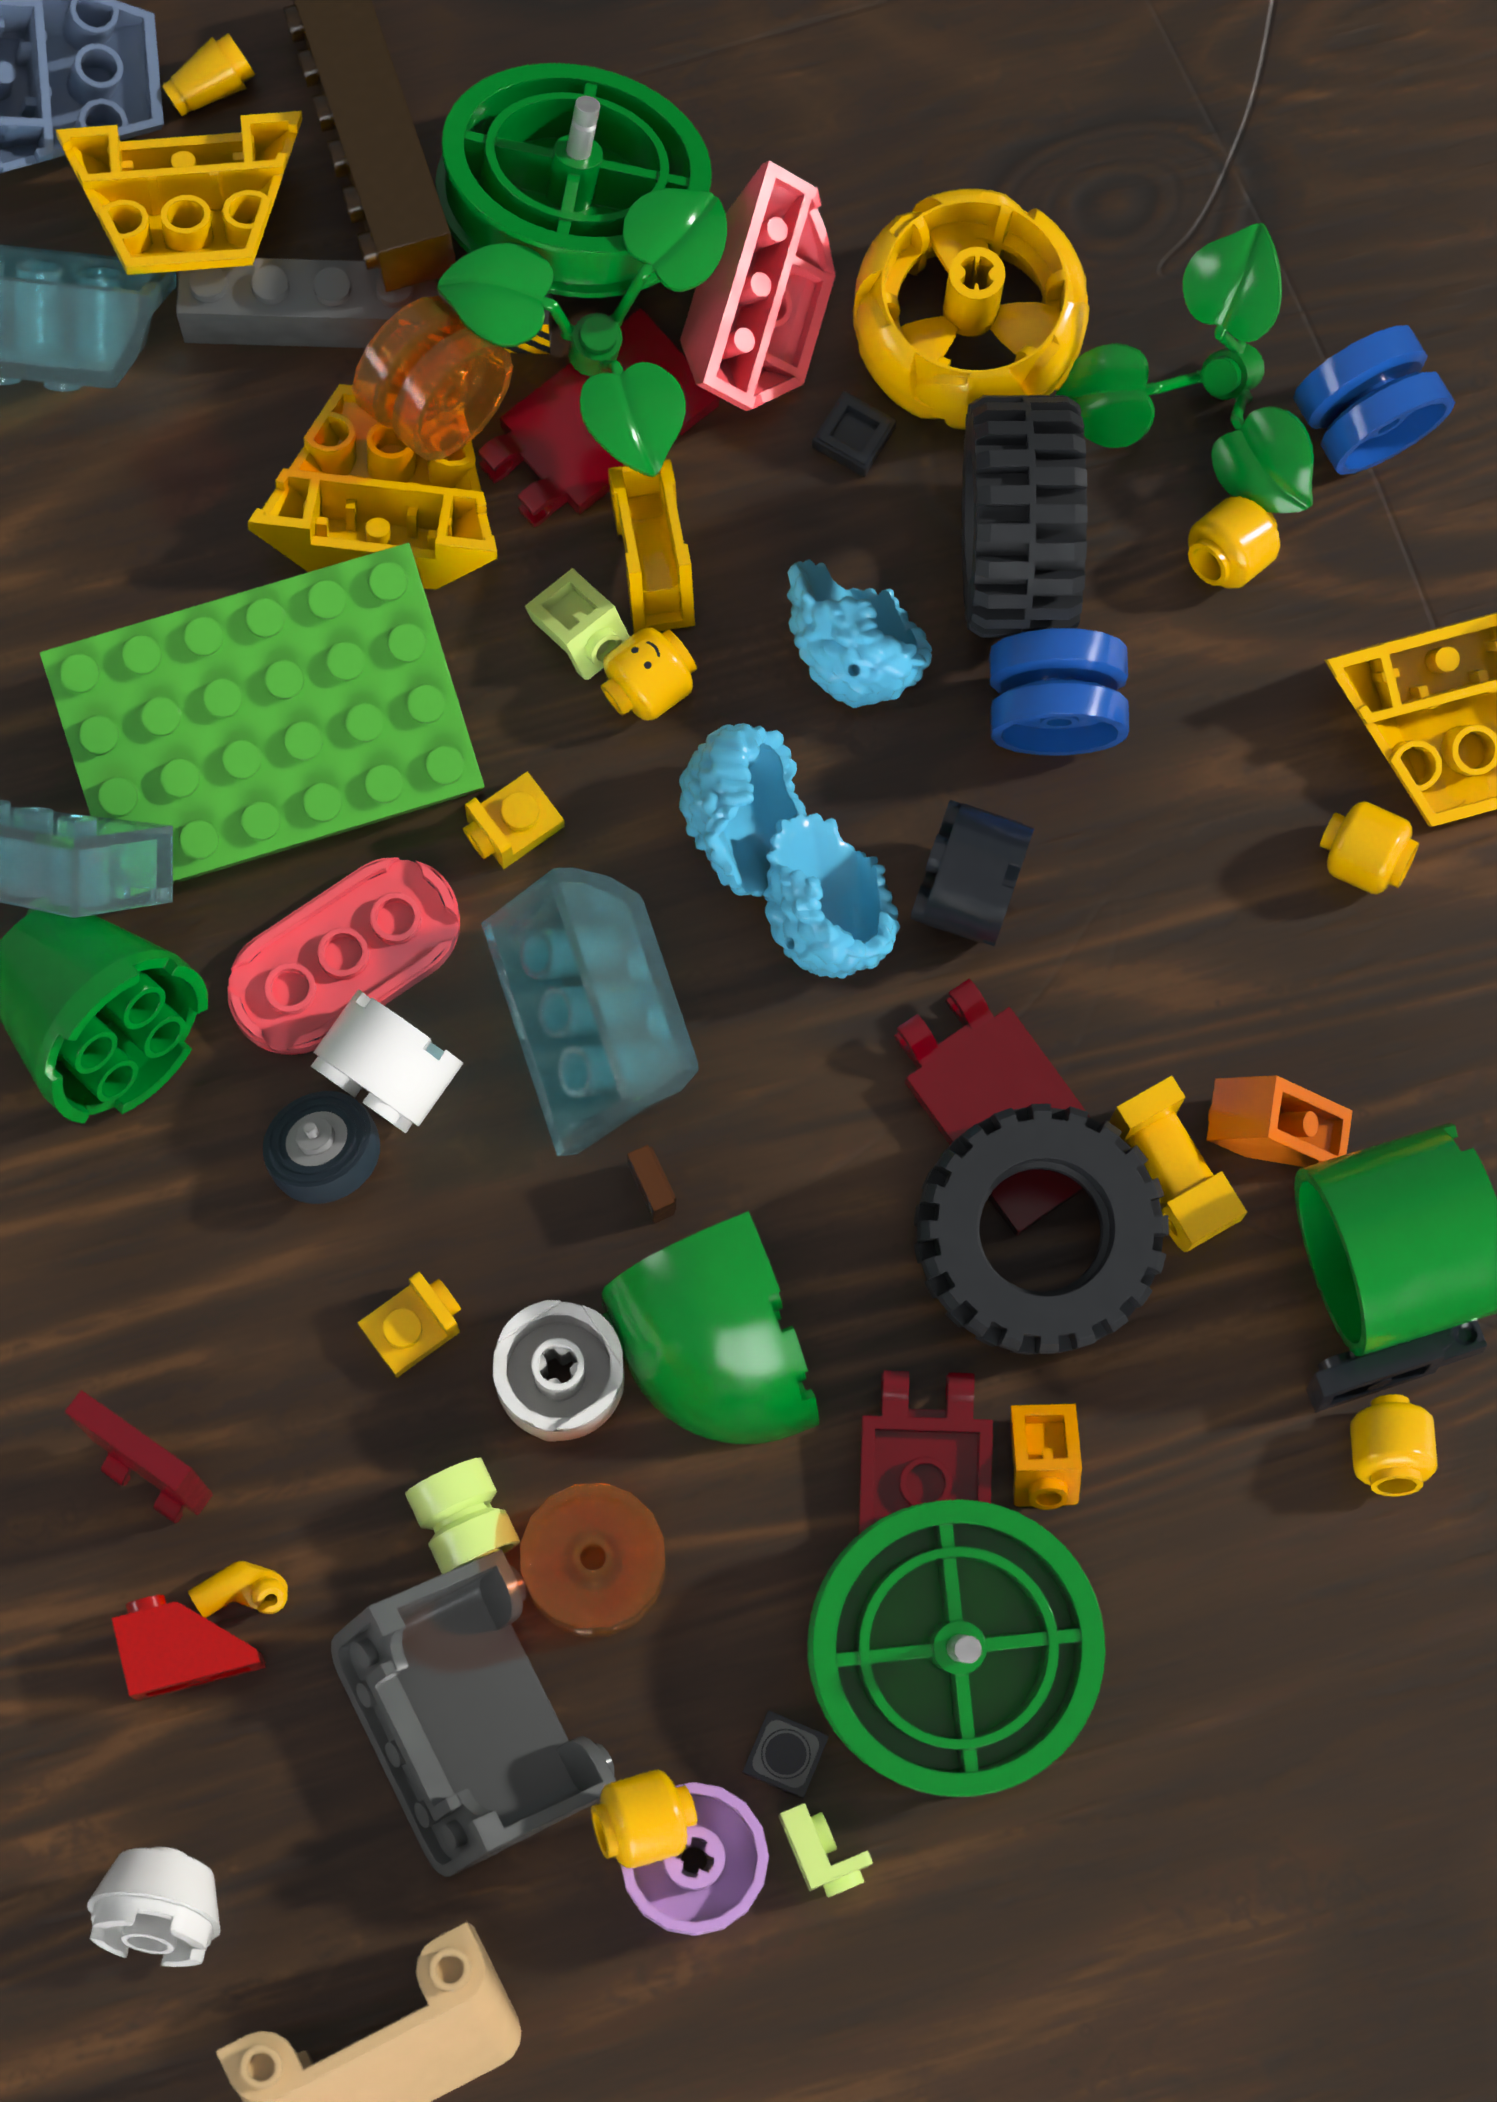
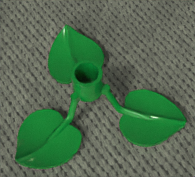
M664 188L651 191L635 201L624 219L622 236L627 252L634 259L645 264L636 274L610 317L601 313H592L581 318L576 325L570 324L557 301L546 297L553 282V269L550 263L533 249L520 244L499 243L474 250L456 261L440 278L437 290L451 305L464 326L484 342L500 347H516L530 341L539 333L544 323V309L549 311L561 330V338L570 341L568 356L572 366L581 374L590 376L582 386L579 399L580 414L588 432L604 450L620 463L650 477L658 475L683 425L686 414L684 393L674 376L656 364L639 362L631 365L625 371L623 370L621 363L616 361L622 344L620 326L639 292L653 272H655L665 287L676 292H684L696 288L713 274L723 255L727 238V219L720 199L707 191Z
M1255 223L1236 233L1208 243L1195 253L1185 269L1182 290L1189 312L1201 323L1216 325L1214 336L1225 346V348L1209 355L1204 361L1201 370L1159 382L1147 383L1149 376L1148 361L1140 350L1125 344H1105L1085 352L1076 359L1069 376L1060 389L1056 391L1055 395H1066L1080 405L1081 417H1083L1084 436L1088 440L1107 448H1120L1139 441L1152 426L1155 410L1149 395L1171 391L1196 383H1203L1205 389L1212 396L1223 400L1235 399L1230 418L1235 431L1229 432L1217 439L1211 452L1213 468L1222 487L1232 497L1241 496L1250 499L1260 505L1266 512H1300L1313 505L1312 475L1314 454L1312 442L1305 426L1290 411L1278 407H1262L1250 413L1245 421L1243 418L1246 405L1253 399L1249 391L1261 382L1264 375V361L1261 354L1253 346L1246 344V342L1260 339L1272 328L1280 312L1282 302L1281 271L1274 243L1266 226L1263 223Z

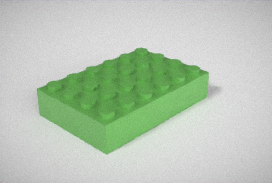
M410 543L39 652L115 896L119 900L480 792L485 787Z

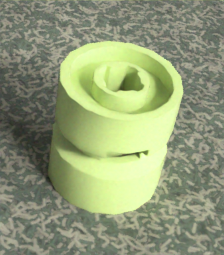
M473 1458L446 1468L419 1482L405 1493L420 1528L434 1530L435 1534L428 1545L442 1574L501 1549L505 1554L520 1543L504 1509L492 1508L490 1502L497 1491L482 1458Z

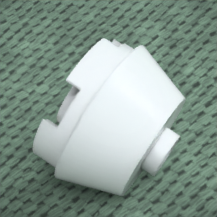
M136 1848L123 1851L119 1854L87 1904L88 1910L92 1914L91 1920L93 1923L90 1939L106 1951L127 1958L130 1947L146 1953L163 1954L161 1966H193L203 1962L206 1948L211 1944V1940L217 1938L220 1934L213 1872L203 1863L173 1848Z

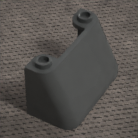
M502 1549L368 1606L341 1629L331 1641L333 1663L347 1695L431 1866L444 1877L457 1874L600 1801L603 1787L608 1783L616 1781L613 1761L608 1751L601 1744L594 1743L585 1736L568 1740L524 1651L512 1623L522 1613L523 1602L526 1599V1587L520 1573L513 1566L509 1565Z

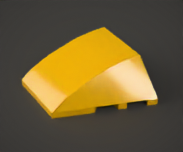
M302 111L240 115L242 132L120 142L118 126L107 125L56 129V135L127 275L249 266L254 263L302 122Z
M339 384L304 436V446L289 469L283 468L276 478V488L263 508H256L248 520L249 531L307 572L410 543L423 588L436 590L497 559V547L494 535L492 536L487 505L484 492L481 491L475 466V454L462 398Z
M1497 612L1374 644L1324 660L1429 827L1497 809Z

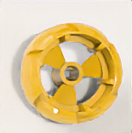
M958 189L934 194L917 203L912 212L896 216L881 230L864 256L856 280L853 307V326L859 343V353L875 382L901 408L921 419L941 418L945 420L948 426L954 429L966 430L965 422L968 406L983 395H1050L1054 390L1058 391L1064 384L1081 352L1088 323L1089 305L1086 277L1082 264L1066 235L1055 222L1039 209L1035 208L1026 212L1006 194L992 190ZM937 256L948 272L943 316L926 318L900 326V307L897 297L907 273L917 275L926 267L927 259ZM1002 260L1013 264L1032 279L1042 293V303L1015 302L1000 305L1005 280V267ZM989 330L1016 355L1014 363L987 370H966L950 367L951 360L944 357L956 333L974 337L982 335Z

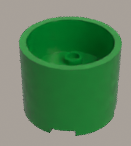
M1452 1123L1439 1125L1313 1164L1296 1172V1209L1313 1276L1337 1332L1348 1349L1356 1356H1363L1497 1314V1198L1475 1149L1471 1148L1461 1151L1453 1140L1458 1137L1456 1126Z

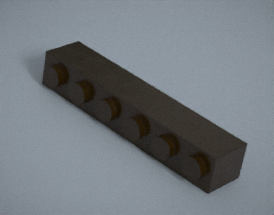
M293 0V5L283 7L286 23L292 42L304 41L306 49L297 51L307 88L318 85L321 94L312 96L321 131L333 130L336 138L327 141L336 177L348 175L351 184L342 187L349 218L352 224L361 221L364 223L366 231L358 233L357 238L367 271L375 268L379 269L386 292L441 278L456 262L451 233L372 1Z

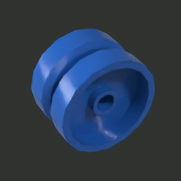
M1408 325L1392 326L1352 343L1312 371L1295 391L1293 399L1307 423L1313 429L1328 428L1320 445L1334 469L1340 475L1354 474L1396 456L1438 427L1453 410L1456 402L1437 372H1421L1428 356Z
M1050 628L1026 631L1005 637L991 646L989 654L990 685L1001 695L993 699L991 703L990 731L991 740L999 747L1014 752L1034 755H1076L1108 749L1127 739L1129 733V701L1117 691L1125 686L1128 678L1127 646L1121 639L1098 631Z

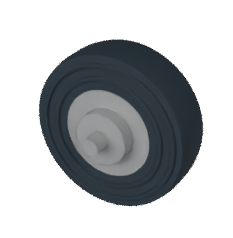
M335 1091L307 1094L289 1103L274 1117L263 1141L265 1166L276 1185L289 1197L310 1204L336 1201L354 1192L369 1178L378 1162L380 1154L378 1129L369 1112L353 1097Z

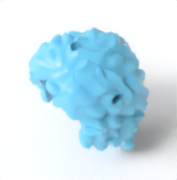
M806 560L803 563L799 561L789 568L787 573L791 588L787 593V597L792 603V616L788 622L790 631L795 635L794 644L800 649V658L810 666L809 673L811 679L821 686L826 693H829L838 702L843 701L846 705L857 708L881 701L898 699L905 688L915 686L917 681L922 679L923 669L927 668L931 663L932 647L926 640V633L920 627H917L915 623L910 622L908 612L899 607V600L894 597L892 589L882 590L879 595L872 588L865 589L864 591L856 588L846 590L832 579L825 563L821 562L815 565L811 560Z
M745 723L734 726L729 724L723 725L710 733L706 738V743L700 744L698 750L694 751L687 768L683 770L679 779L682 789L679 808L686 819L687 834L695 837L697 849L705 850L707 860L711 862L712 869L717 872L720 883L724 886L729 885L735 895L761 897L768 887L767 872L771 864L767 860L766 855L771 849L770 840L776 834L775 824L780 819L787 820L797 814L807 816L803 802L794 793L795 785L791 780L797 772V763L791 759V750L783 745V734L778 730L767 732L762 726L754 728Z
M818 813L807 816L797 814L787 820L780 819L775 824L776 834L770 840L771 849L766 855L771 865L767 872L768 887L762 893L765 900L768 901L765 907V914L771 924V934L774 941L784 948L785 956L793 959L803 970H808L819 977L829 976L831 978L838 977L844 979L847 975H853L857 970L875 968L880 960L892 951L896 934L900 929L899 922L897 921L898 908L891 903L893 899L892 892L887 890L888 886L883 876L886 870L884 865L877 864V857H867L866 853L856 851L851 844L844 842L838 832L837 822L833 818L824 821Z

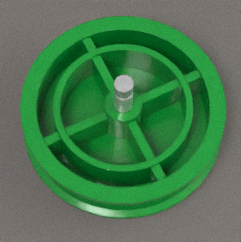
M540 63L514 67L495 73L479 81L461 95L450 110L443 128L442 156L435 178V189L450 233L467 253L493 244H520L538 252L550 263L554 276L549 294L578 298H605L624 295L638 271L645 264L634 259L627 252L623 242L624 219L634 202L651 191L664 188L709 192L712 170L707 148L699 132L675 105L659 93L637 81L611 71L578 64ZM655 272L647 279L641 290L660 282Z
M942 1500L917 1504L887 1515L863 1530L842 1550L828 1569L813 1603L807 1638L808 1665L814 1692L825 1718L845 1746L862 1762L885 1777L920 1792L950 1797L980 1796L999 1792L1029 1780L1051 1765L1074 1742L1085 1726L1100 1691L1105 1663V1632L1098 1601L1086 1574L1069 1550L1052 1533L1026 1516L999 1505L972 1500Z

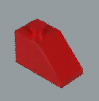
M154 1595L131 1601L126 1604L128 1614L112 1618L128 1693L136 1701L266 1668L264 1657L256 1648L177 1601L166 1604L165 1595Z

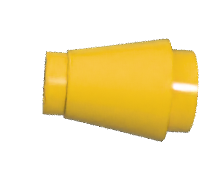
M228 33L217 41L212 36L162 87L183 117L191 110L195 111L246 89L244 82L256 74Z

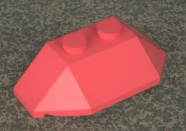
M767 161L760 166L727 211V238L723 255L713 274L704 283L696 287L680 338V343L696 385L744 411L752 410L763 403L804 385L836 276L827 231L818 211V207L821 206L818 188L771 161Z

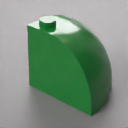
M749 1211L692 1234L648 1256L622 1272L603 1289L601 1297L605 1313L601 1315L615 1330L621 1343L623 1358L634 1381L653 1406L680 1427L715 1441L731 1444H762L778 1441L819 1425V1413L815 1395L812 1389L806 1391L802 1381L806 1380L805 1372L808 1369L793 1326L780 1330L777 1322L781 1320L779 1310L783 1309L779 1295L781 1291Z

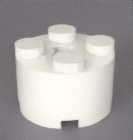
M358 989L313 1053L318 1057L311 1067L354 1098L362 1088L367 1090L369 1093L362 1103L406 1133L413 1123L418 1127L459 1071L463 1062L447 1050H441L431 1043V1038Z
M545 1300L524 1308L504 1326L494 1351L493 1379L500 1403L516 1425L529 1434L545 1441H566L590 1434L610 1418L624 1392V1358L621 1343L615 1330L600 1313L584 1305L561 1300ZM556 1358L561 1365H566L572 1361L574 1364L570 1368L571 1379L565 1383H561L557 1378L545 1380L549 1375L547 1362Z

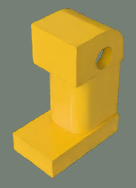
M666 459L660 472L655 477L641 474L627 466L608 468L610 496L617 535L623 536L626 552L630 615L634 633L642 628H654L658 631L695 626L692 566L688 544H684L677 510L676 483L671 460Z
M1170 1076L1117 1106L1109 1123L1122 1131L1119 1136L1131 1148L1137 1145L1148 1159L1144 1166L1152 1180L1159 1179L1164 1196L1159 1198L1162 1215H1168L1169 1235L1182 1251L1188 1252L1240 1222L1247 1214V1211L1224 1173L1221 1171L1213 1175L1176 1115L1185 1099V1095L1173 1076Z

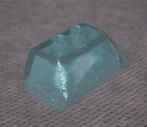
M0 245V385H12L24 379L42 381L45 388L60 392L75 391L80 389L81 386L108 389L117 387L145 348L154 312L176 288V271L127 275L119 258L115 256Z
M553 868L481 923L557 1156L579 1154L638 1113L651 1109L682 1091L698 1072V1060L647 909L639 893L610 876L578 868Z

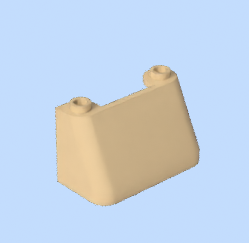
M466 1922L436 1937L424 1947L418 1957L416 1975L419 1986L428 2003L427 2006L315 2064L308 2050L296 2053L287 2039L276 2033L264 2031L246 2035L217 2050L216 2053L231 2085L243 2102H431L508 2061L514 2056L520 2045L522 2030L518 2016L475 1927Z

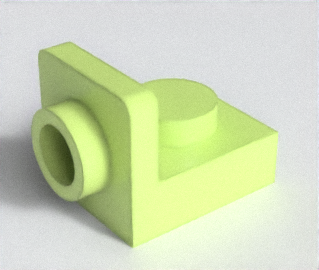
M573 568L525 605L532 621L568 654L575 670L585 680L590 679L603 669V661L606 654L630 637L615 606Z
M803 1803L780 1813V1822L809 1891L823 1886L829 1898L865 1882L860 1870L873 1864L868 1851L832 1866L830 1865L826 1854L837 1850L822 1812L810 1816L806 1804Z

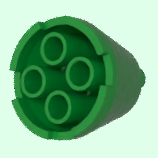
M45 896L34 902L26 916L0 939V1021L43 1097L68 1120L85 1124L90 1115L104 1112L113 1107L121 1114L134 1109L156 1093L176 1073L192 1051V1048L185 1043V1040L194 1024L196 1015L208 1009V992L201 976L178 955L70 903H60L53 896Z

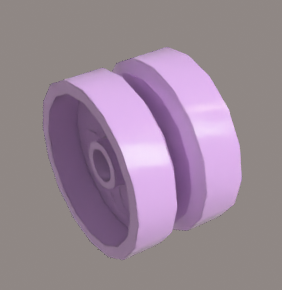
M691 1782L675 1786L677 1788L685 1785L688 1788L697 1815V1824L687 1827L688 1838L684 1851L689 1848L701 1849L707 1857V1865L704 1870L699 1869L696 1874L685 1871L683 1861H681L684 1851L677 1856L641 1867L626 1868L621 1865L626 1891L643 1916L666 1931L698 1936L724 1930L747 1913L764 1886L769 1854L763 1827L744 1801L722 1787Z

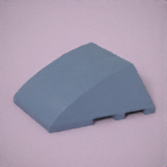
M0 0V173L65 156L66 154L57 139L56 129L117 125L120 141L162 129L164 121L154 13L117 0Z

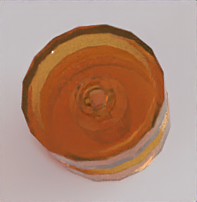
M422 297L402 307L382 325L372 338L356 367L352 390L356 404L385 427L393 428L395 436L416 454L427 461L444 459L466 446L483 430L497 412L509 388L513 365L510 353L506 349L484 340L467 329L451 305L441 297Z
M606 1483L575 1484L551 1495L530 1517L520 1543L521 1574L535 1608L556 1628L580 1637L612 1636L636 1625L655 1605L665 1579L664 1537L653 1513L632 1493ZM598 1547L603 1551L605 1563L597 1570H588L580 1562L581 1555L588 1557V1548Z

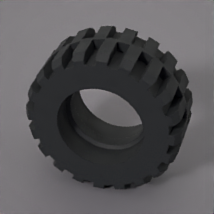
M983 395L968 406L965 422L966 432L964 434L962 577L967 628L979 637H1009L1026 631L1050 628L1077 629L1083 606L1085 559L1087 554L1086 444L1080 405L1066 395Z
M1030 1104L1026 1108L1015 1110L1009 1108L994 1113L989 1118L973 1125L954 1140L940 1155L941 1157L929 1171L923 1183V1192L920 1203L915 1209L913 1225L917 1226V1243L914 1244L917 1264H922L927 1281L924 1283L932 1298L937 1297L947 1310L945 1315L958 1327L963 1326L976 1335L975 1339L991 1347L998 1346L1011 1350V1353L1026 1355L1055 1354L1075 1350L1095 1343L1098 1339L1114 1333L1127 1323V1318L1136 1308L1144 1305L1153 1291L1150 1286L1155 1275L1162 1272L1166 1254L1162 1253L1163 1237L1169 1235L1168 1215H1162L1159 1198L1164 1196L1158 1178L1151 1179L1144 1166L1148 1159L1139 1147L1135 1145L1131 1148L1119 1137L1122 1131L1107 1120L1099 1123L1088 1117V1111L1071 1106L1067 1109L1051 1108V1104ZM1044 1169L1061 1173L1074 1180L1086 1191L1097 1210L1100 1222V1241L1095 1258L1081 1277L1061 1289L1038 1292L1017 1287L1002 1278L993 1269L984 1254L980 1241L979 1225L985 1202L992 1191L1003 1180L1018 1172Z

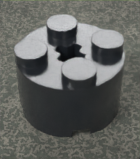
M950 800L939 834H937L925 869L924 881L920 886L910 919L979 943L995 946L1034 827L965 803Z

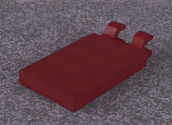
M639 309L622 322L620 326L622 344L616 361L621 363L623 370L625 371L631 365L639 362L653 363L672 374L683 390L686 414L682 428L677 436L678 438L720 405V397L696 385L687 358L642 309ZM571 363L500 417V427L506 434L494 437L478 450V454L483 459L479 463V467L494 483L505 478L523 461L540 477L541 480L533 482L518 495V499L522 502L518 510L534 528L546 521L566 502L579 515L610 491L608 468L625 466L597 443L583 423L579 399L582 386L590 376L578 372Z
M970 978L948 993L950 997L946 999L949 1008L963 1024L961 1029L937 1044L932 1032L918 1014L896 1029L898 1033L894 1035L895 1039L918 1068V1070L906 1077L905 1084L949 1145L976 1123L978 1124L994 1113L1009 1108L1015 1110L1026 1108L1030 1104H1051V1108L1067 1109L1071 1106L1086 1111L1010 1006L994 1017L981 992ZM1033 1169L1009 1176L992 1191L988 1198L1013 1233L1018 1236L1084 1189L1074 1180L1061 1173L1051 1170Z
M883 1370V1373H881V1416L862 1415L858 1535L881 1518L917 1504L942 1500H972L991 1504L993 1420L973 1419L974 1373L948 1372L945 1382L946 1410L908 1409L909 1371Z
M80 1390L65 1410V1413L93 1442L108 1452L101 1467V1472L123 1487L131 1479L129 1476L131 1470L135 1471L161 1490L153 1509L174 1524H177L183 1517L182 1511L184 1507L198 1516L214 1495L191 1467L84 1391Z

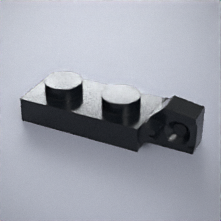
M1474 1320L1388 1347L1360 1358H1356L1355 1354L1351 1351L1340 1353L1318 1364L1319 1372L1314 1373L1306 1391L1315 1413L1433 1374L1439 1367L1481 1354L1485 1351L1487 1342L1478 1321Z

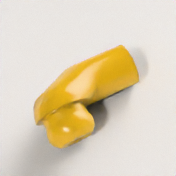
M236 1561L188 1590L189 1596L204 1618L209 1617L233 1601L256 1609L263 1614H274L285 1606L288 1596V1586L285 1579L279 1573L246 1561Z

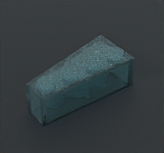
M0 800V902L73 918L173 902V826L53 812L52 809L41 807H11L10 801Z

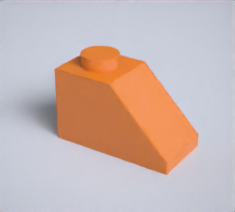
M1277 1075L1215 1078L1212 1104L1208 1113L1209 1124L1206 1140L1243 1157L1307 1167L1347 1154L1353 1111Z

